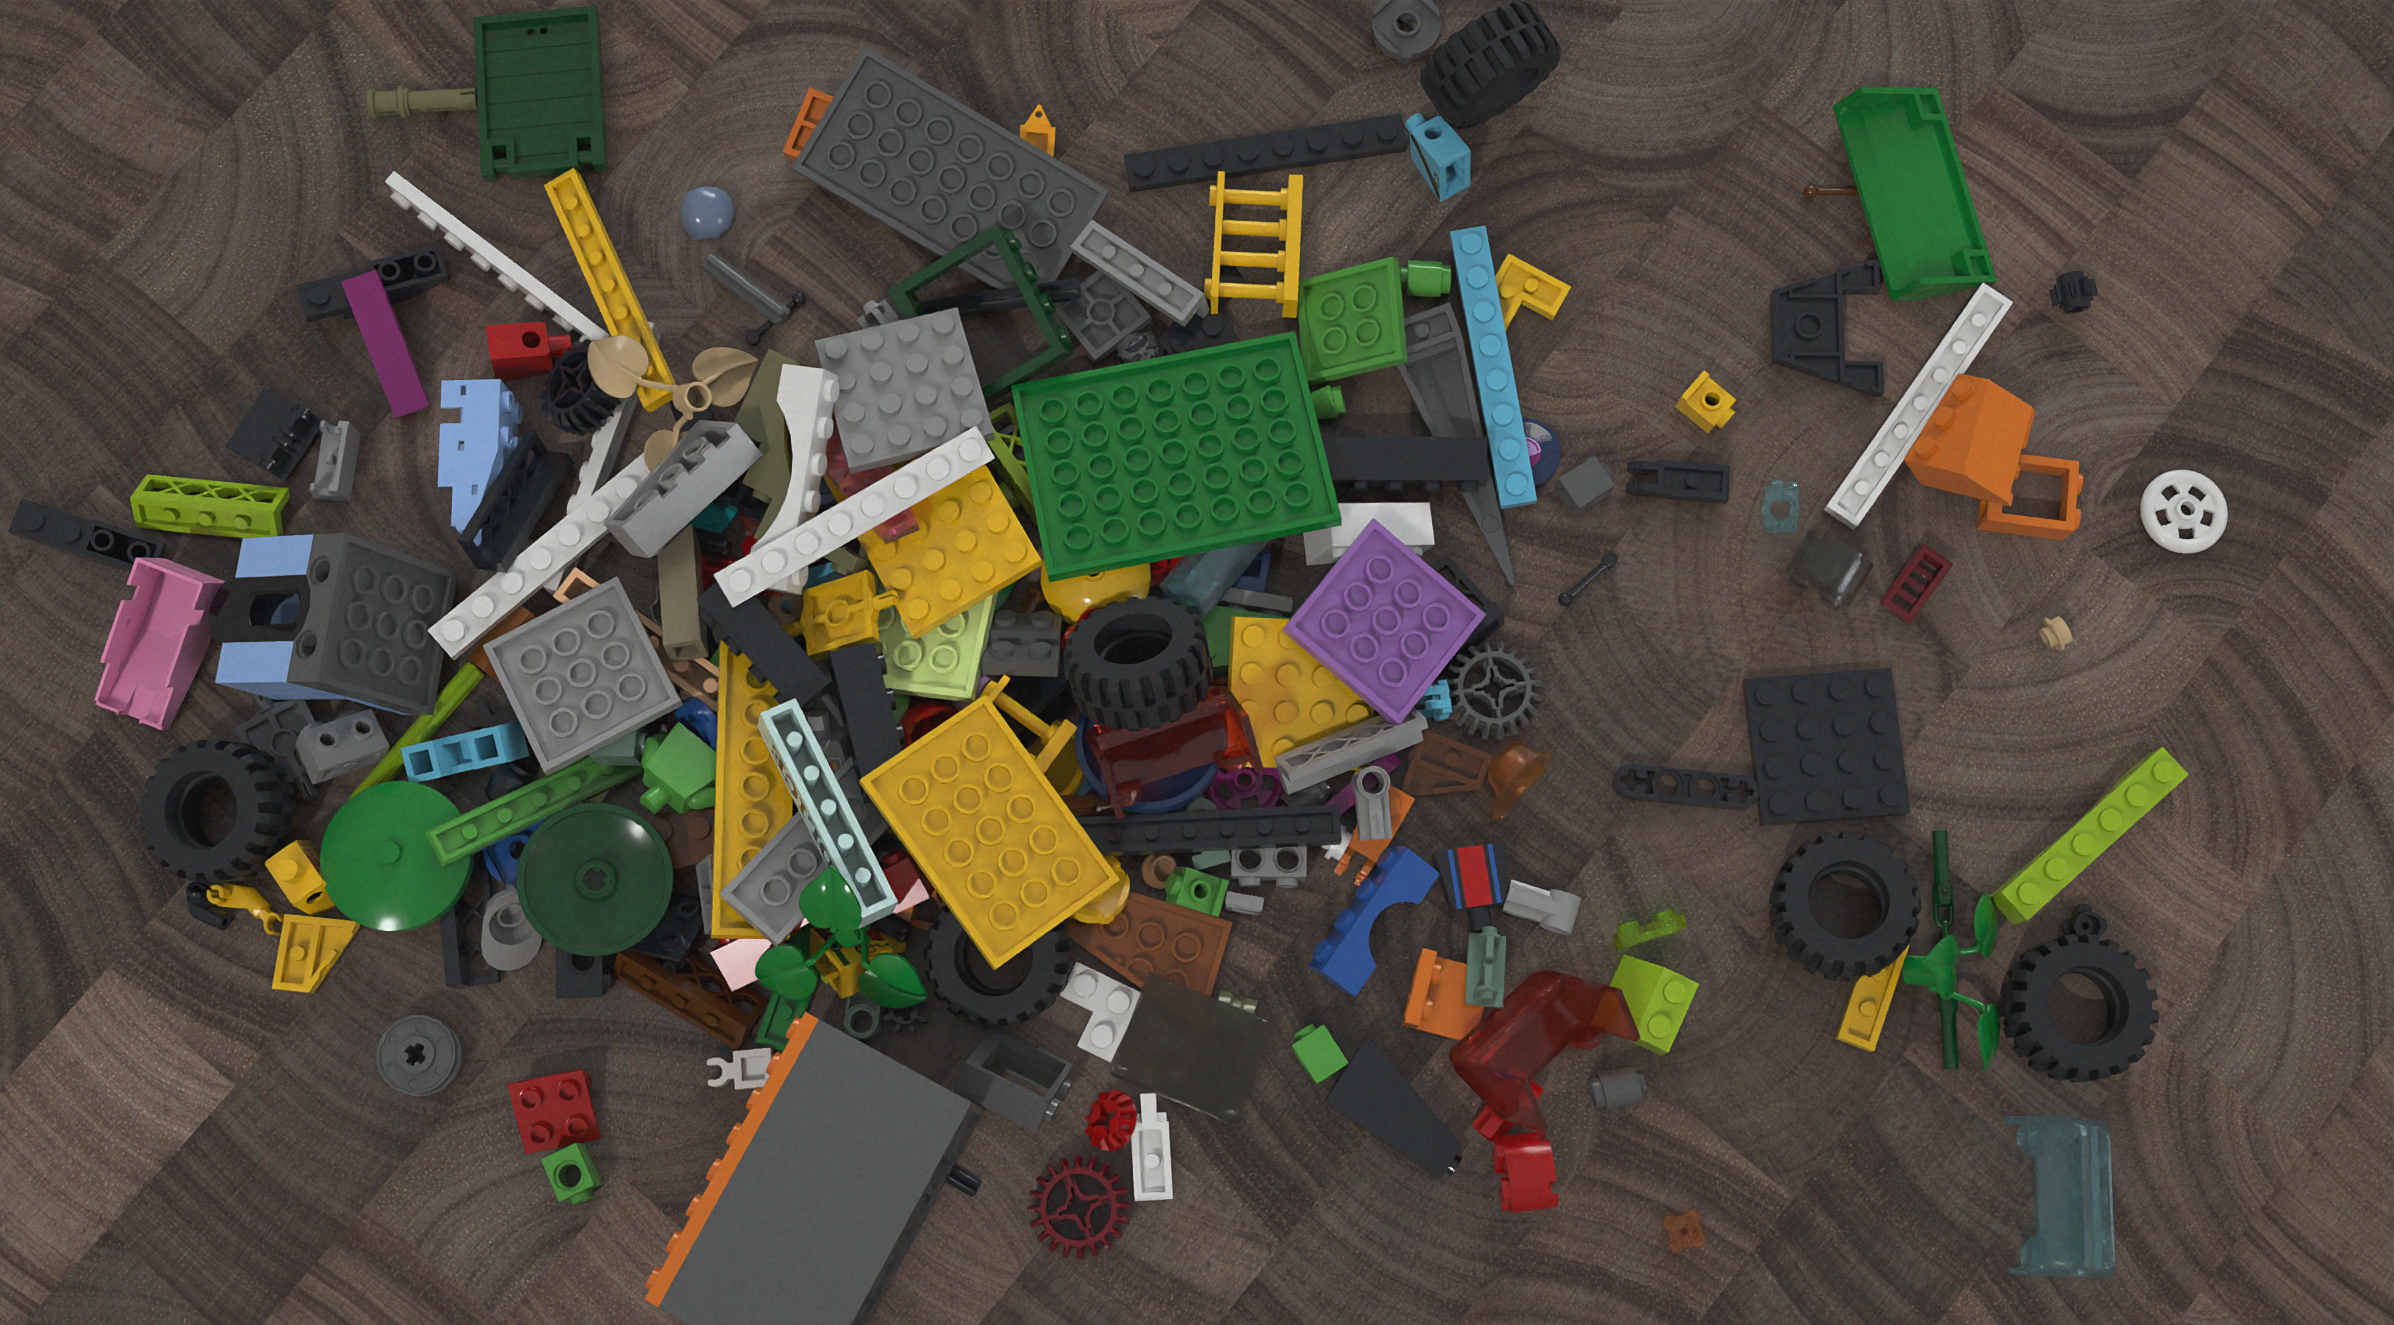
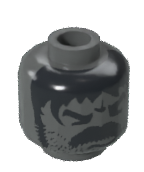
M1134 331L1125 337L1117 347L1119 351L1117 363L1119 365L1169 355L1167 350L1151 332L1140 333L1139 331Z

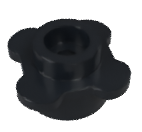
M2088 904L2077 905L2076 913L2062 923V930L2065 934H2075L2076 936L2091 934L2097 935L2100 938L2108 928L2107 921L2097 913L2092 912V908ZM2083 923H2087L2088 928L2086 930L2082 928Z

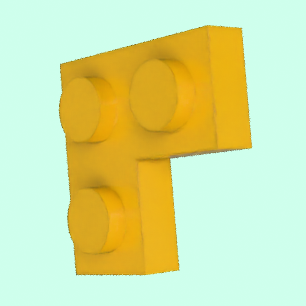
M1508 253L1495 276L1505 332L1521 304L1553 321L1571 286Z

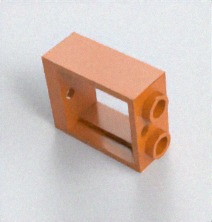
M2020 454L2018 462L2021 467L2020 471L2062 476L2059 520L2002 513V504L1979 499L1976 529L2056 540L2066 539L2078 529L2081 520V511L2079 508H2076L2077 495L2081 493L2083 487V475L2079 474V461Z

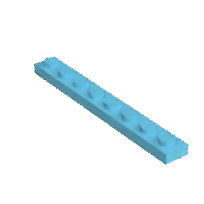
M1486 226L1450 231L1449 237L1500 509L1536 504L1537 496Z

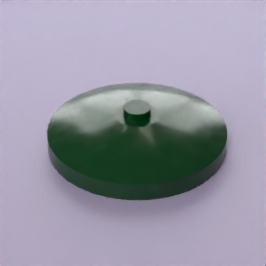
M585 803L566 808L554 814L543 822L531 835L518 863L517 893L527 920L546 941L573 954L604 956L618 953L634 946L650 934L658 925L671 898L673 868L663 839L644 818L617 805Z

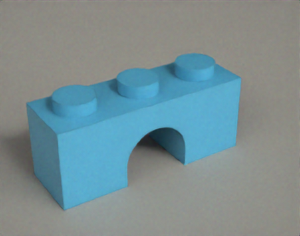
M519 720L401 748L408 780L414 783L471 769L475 770L529 756L523 728Z

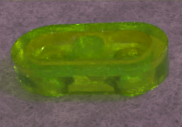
M1669 909L1652 915L1654 922L1640 926L1638 920L1617 926L1618 934L1612 936L1616 950L1626 949L1687 929L1688 926L1683 913L1675 915L1674 909Z

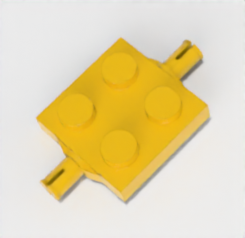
M864 570L803 590L804 607L800 620L784 624L782 627L792 638L804 635L807 655L816 662L828 658L830 651L879 642V612L882 609L899 605V596L894 589L876 595L875 575L869 570Z

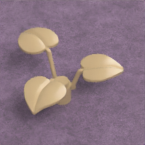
M612 336L604 339H595L591 341L588 348L589 370L595 383L603 392L615 398H627L634 393L637 384L673 393L674 406L683 413V416L674 425L673 432L665 429L658 430L647 440L644 447V461L650 473L688 432H680V430L688 420L693 418V412L703 411L710 404L719 407L732 406L743 398L758 364L757 358L741 350L727 347L710 348L701 352L692 364L693 375L699 382L678 386L676 384L670 385L641 378L648 369V356L644 347L630 337Z

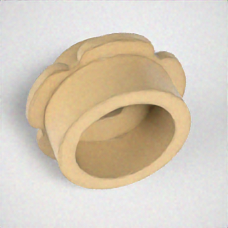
M2059 616L2051 620L2048 618L2043 620V628L2039 629L2043 643L2049 649L2054 647L2057 650L2063 651L2065 645L2073 641L2067 624Z

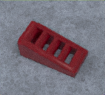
M1924 543L1919 544L1879 603L1910 624L1954 564ZM1923 559L1937 570L1934 574H1931L1918 564L1919 561ZM1913 570L1929 581L1926 586L1909 576ZM1906 582L1920 592L1918 598L1901 588L1902 584ZM1896 593L1913 604L1910 610H1907L1892 599Z

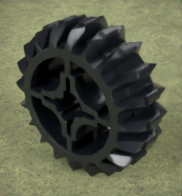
M587 338L582 343L575 342L571 350L565 348L562 358L555 359L556 365L552 370H548L550 373L549 378L543 382L546 390L540 396L544 400L541 409L546 412L545 418L563 432L584 436L587 432L594 434L598 426L604 427L606 419L609 416L614 417L616 406L622 405L620 398L606 394L595 383L588 365V348L591 340Z

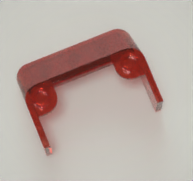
M1227 686L1209 687V691L1202 702L1198 701V705L1189 714L1183 713L1181 719L1172 724L1169 721L1161 724V728L1151 730L1150 727L1141 728L1140 732H1130L1127 728L1116 731L1109 729L1106 724L1103 726L1096 724L1085 732L1107 800L1117 820L1124 818L1122 807L1138 802L1139 796L1144 793L1143 785L1212 762L1217 767L1225 768L1226 771L1239 770L1245 767L1247 762L1251 764L1256 773L1264 771L1249 716Z
M1542 970L1526 978L1503 1000V1008H1494L1449 1052V1059L1454 1071L1499 1118L1544 1133L1548 1126L1529 1082L1566 1046L1589 1050L1596 1047L1607 1034L1635 1042L1640 1038V1034L1622 989L1552 970Z

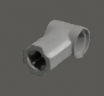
M1379 766L1360 768L1351 778V788L1355 795L1359 841L1392 838L1388 796L1390 788L1389 775ZM1367 773L1374 774L1379 782L1378 788L1373 794L1366 792L1362 786V779Z
M1511 880L1502 911L1537 922L1540 927L1546 930L1570 936L1573 932L1582 899L1561 890L1549 889L1547 891Z

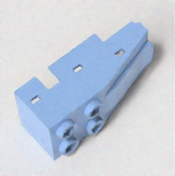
M500 379L443 380L441 382V409L460 408V423L440 424L438 487H452L451 526L456 527L460 534L521 440L518 437V424L523 423L522 403L516 399L513 392ZM514 474L513 478L511 479V486H512V483H513L515 474ZM499 501L494 506L493 521H495L499 514ZM482 528L473 540L477 547L481 543Z

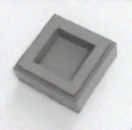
M1227 891L1225 909L1227 911L1259 916L1262 914L1264 898Z

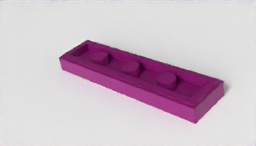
M378 270L342 281L341 284L394 417L400 418L431 407Z

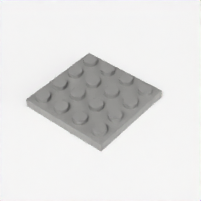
M957 308L815 341L821 368L838 376L840 391L839 397L833 405V413L850 474L920 458L974 426H977L985 441L995 439L992 423Z
M618 576L483 645L544 773L548 776L684 705Z

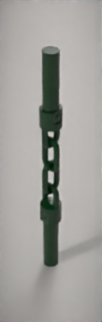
M1947 830L1932 831L1935 885L1932 886L1933 920L1940 927V940L1949 935V927L1954 922L1953 886H1950ZM1938 907H1948V920L1944 917L1939 920ZM1937 993V1008L1941 1016L1943 1070H1958L1957 1000L1953 998L1944 1000Z

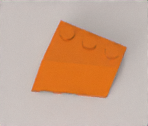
M1958 373L1905 456L1904 462L1921 485L2011 507L2013 481L2018 479L2021 469L2018 464L2021 450L2027 446L2036 411L2032 406L1989 379Z

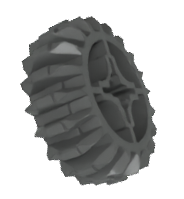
M1488 641L1483 642L1481 654L1474 645L1468 648L1470 659L1464 654L1459 653L1456 657L1459 666L1450 665L1447 670L1454 678L1444 679L1447 680L1449 689L1454 690L1449 691L1451 702H1455V704L1451 705L1452 713L1450 715L1458 712L1461 714L1455 724L1461 727L1466 721L1469 722L1471 725L1467 733L1471 736L1477 728L1483 729L1481 733L1482 740L1488 739L1490 730H1494L1498 741L1504 738V728L1512 737L1516 736L1518 733L1516 723L1526 729L1530 722L1525 715L1536 717L1538 710L1532 704H1539L1543 699L1542 695L1532 692L1541 689L1543 686L1542 681L1530 679L1538 673V668L1531 667L1526 669L1524 666L1528 663L1530 657L1524 655L1520 660H1517L1515 656L1518 648L1515 646L1510 649L1508 654L1504 653L1503 642H1498L1495 651H1491ZM1494 664L1508 669L1515 675L1518 682L1515 679L1503 678ZM1483 665V681L1472 685L1471 688L1463 689L1465 676L1474 668ZM1490 681L1491 684L1496 685L1495 689L1499 687L1501 690L1496 697V702L1495 698L1489 697L1490 693L1488 695L1485 693ZM1522 693L1520 707L1512 714L1503 717V700L1513 697L1514 694ZM1467 700L1483 704L1491 718L1482 716L1474 711Z

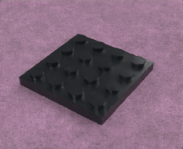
M1891 668L1745 679L1742 682L1754 780L1759 786L1757 807L1760 826L1901 816L1911 813Z

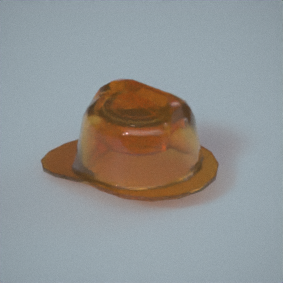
M1514 741L1493 758L1488 768V781L1498 796L1490 813V818L1493 821L1503 817L1524 791L1546 771L1552 761V755L1549 751L1537 754L1521 742Z

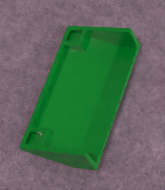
M1860 87L1835 104L1833 110L1891 302L1918 301L1979 288L1982 283L1986 285L1996 283L1997 278L1938 89Z

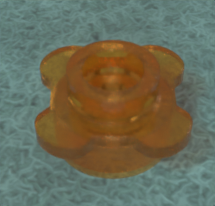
M1688 1210L1684 1215L1676 1217L1667 1215L1663 1219L1662 1225L1668 1231L1670 1239L1668 1247L1671 1251L1679 1253L1686 1247L1700 1248L1704 1245L1705 1236L1702 1234L1699 1224L1700 1216L1696 1211ZM1681 1228L1687 1229L1686 1235L1681 1234Z

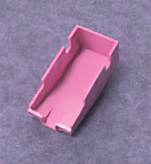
M136 557L127 585L137 586L132 600H121L100 660L101 663L107 664L94 700L96 701L95 705L116 712V715H130L140 719L139 724H147L160 730H169L208 650L230 583L165 558Z

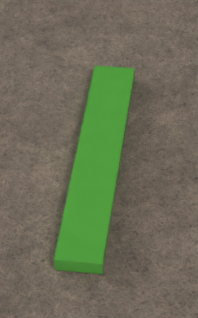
M589 756L426 831L425 836L441 867L444 868L536 825L566 808L578 805L644 774V769L642 766L598 765Z

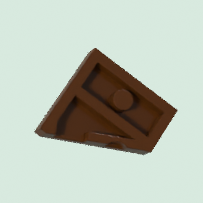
M1424 729L1422 731L1424 741L1417 744L1400 790L1409 796L1480 790L1493 755Z

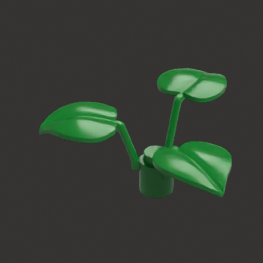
M833 865L827 867L823 873L811 881L803 889L799 897V908L806 920L818 928L830 927L832 935L806 960L802 951L797 946L784 943L780 944L777 948L775 946L768 948L755 965V976L765 987L785 998L802 999L813 993L818 983L817 974L810 966L815 964L835 941H838L839 944L845 947L861 944V965L866 970L859 976L858 985L871 1001L884 1007L904 1008L920 1003L929 994L923 987L915 968L902 956L884 952L875 955L871 962L869 961L868 952L871 937L867 935V932L872 923L858 929L862 921L860 903L848 882Z
M1983 891L1974 914V932L1976 937L1974 944L1967 948L1958 949L1956 937L1954 935H1946L1927 956L1907 954L1903 963V979L1907 985L1928 986L1929 992H1938L1944 1000L1953 998L1978 1010L1980 1016L1977 1022V1036L1983 1061L1981 1070H1987L1996 1054L2000 1041L2001 1024L1995 1004H1988L1986 1006V1004L1955 992L1958 957L1981 951L1983 958H1989L1997 945L1999 934L1997 913L1989 893Z

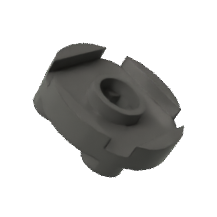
M1381 0L1374 11L1371 35L1377 47L1385 55L1396 59L1400 63L1408 64L1415 59L1424 57L1436 46L1441 30L1440 12L1432 0ZM1400 20L1405 23L1410 20L1413 21V31H1401L1398 22Z

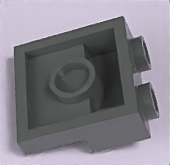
M1005 609L994 612L991 628L989 629L987 648L984 651L982 660V674L1058 677L1062 650L1063 614H1053L1048 610H1041L1035 613H1016L1013 610Z

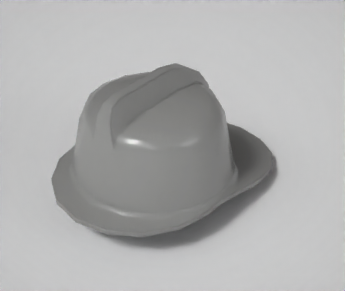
M507 884L506 890L494 894L488 900L485 907L481 950L487 963L498 970L511 971L522 968L537 955L542 937L527 920L519 902L517 889L512 884Z

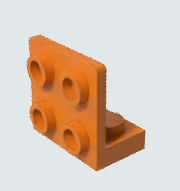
M1422 948L1418 955L1401 1025L1469 1044L1475 1043L1484 1007L1465 1005L1467 964L1438 957L1436 951Z

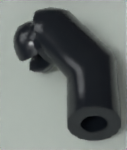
M191 882L186 888V894L192 917L221 931L225 930L231 923V914L216 908V905L208 900L207 890L210 889L209 886L205 883Z

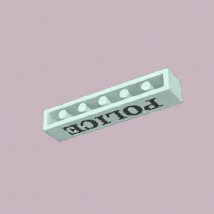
M796 698L760 713L757 728L826 866L833 865L841 873L860 903L862 921L858 929L893 913L898 901Z

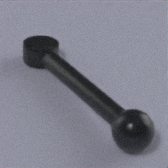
M801 292L794 293L792 300L786 307L791 311L796 306L804 305L806 301L805 295ZM768 320L756 331H748L745 335L747 343L752 346L757 345L760 342V336L774 324Z
M1613 553L1605 554L1599 566L1569 592L1561 593L1558 596L1559 605L1569 606L1572 598L1606 568H1613L1617 563L1616 555Z

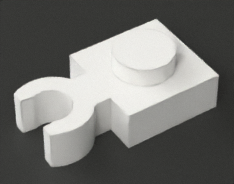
M773 1048L733 1051V1062L731 1063L716 1057L708 1059V1066L719 1065L722 1068V1076L716 1080H708V1085L722 1087L734 1079L735 1090L763 1088L770 1076L766 1073V1069L773 1057Z

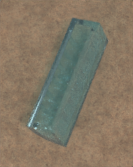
M1269 540L1184 556L1159 587L1169 599L1178 602L1179 606L1181 604L1185 605L1197 616H1207Z

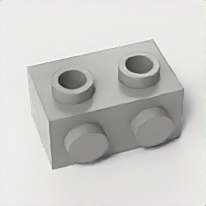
M356 709L350 710L338 716L337 720L325 724L322 721L313 722L301 730L294 746L313 785L378 763L390 748L372 709L358 712Z

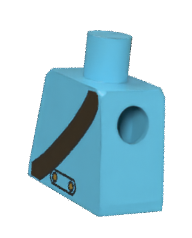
M1423 113L1412 115L1405 123V127L1410 132V154L1412 160L1437 199L1442 202L1470 186L1471 150L1453 128L1443 120L1442 116H1435L1427 120Z

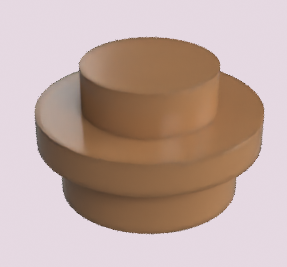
M1168 853L1155 856L1149 854L1141 866L1143 880L1150 887L1165 888L1166 881L1169 875L1174 872L1177 864Z

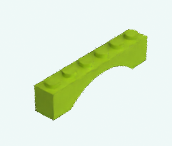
M2163 747L2147 754L2122 776L2107 794L2074 825L1990 895L1992 902L2013 925L2028 921L2189 774Z

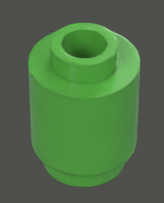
M1407 260V267H1400L1401 289H1406V296L1440 297L1441 294H1449L1451 265H1442V261Z

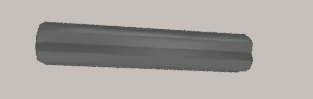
M714 253L706 256L702 264L705 272L773 324L783 325L790 315L789 308L718 254Z

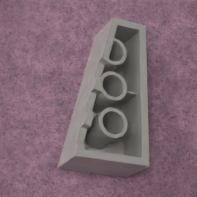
M698 420L604 525L632 556L651 558L660 553L670 539L760 459L763 454L737 423Z

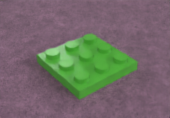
M1392 256L1299 281L1297 306L1301 358L1309 386L1408 362L1399 261Z

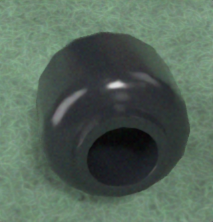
M518 760L498 765L485 788V795L490 802L539 780L537 778L538 772L528 764Z

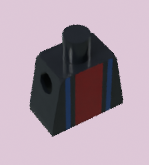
M1505 842L1434 852L1432 863L1435 870L1440 873L1438 880L1450 914L1467 912L1470 932H1481L1483 927L1492 926L1489 908L1501 907L1506 900Z

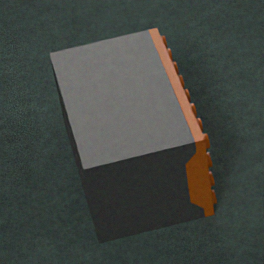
M807 1012L804 1013L802 1018L796 1017L785 1037L789 1039V1042L782 1054L776 1052L767 1066L766 1073L770 1076L762 1089L757 1087L747 1102L746 1108L750 1111L743 1124L738 1122L731 1130L726 1140V1144L730 1145L723 1160L717 1158L709 1169L706 1180L710 1181L704 1194L702 1196L697 1194L686 1211V1216L690 1217L682 1232L677 1230L671 1237L665 1250L669 1253L667 1260L662 1268L657 1266L649 1276L645 1285L649 1292L644 1300L688 1325H868L945 1184L946 1175H949L985 1109Z

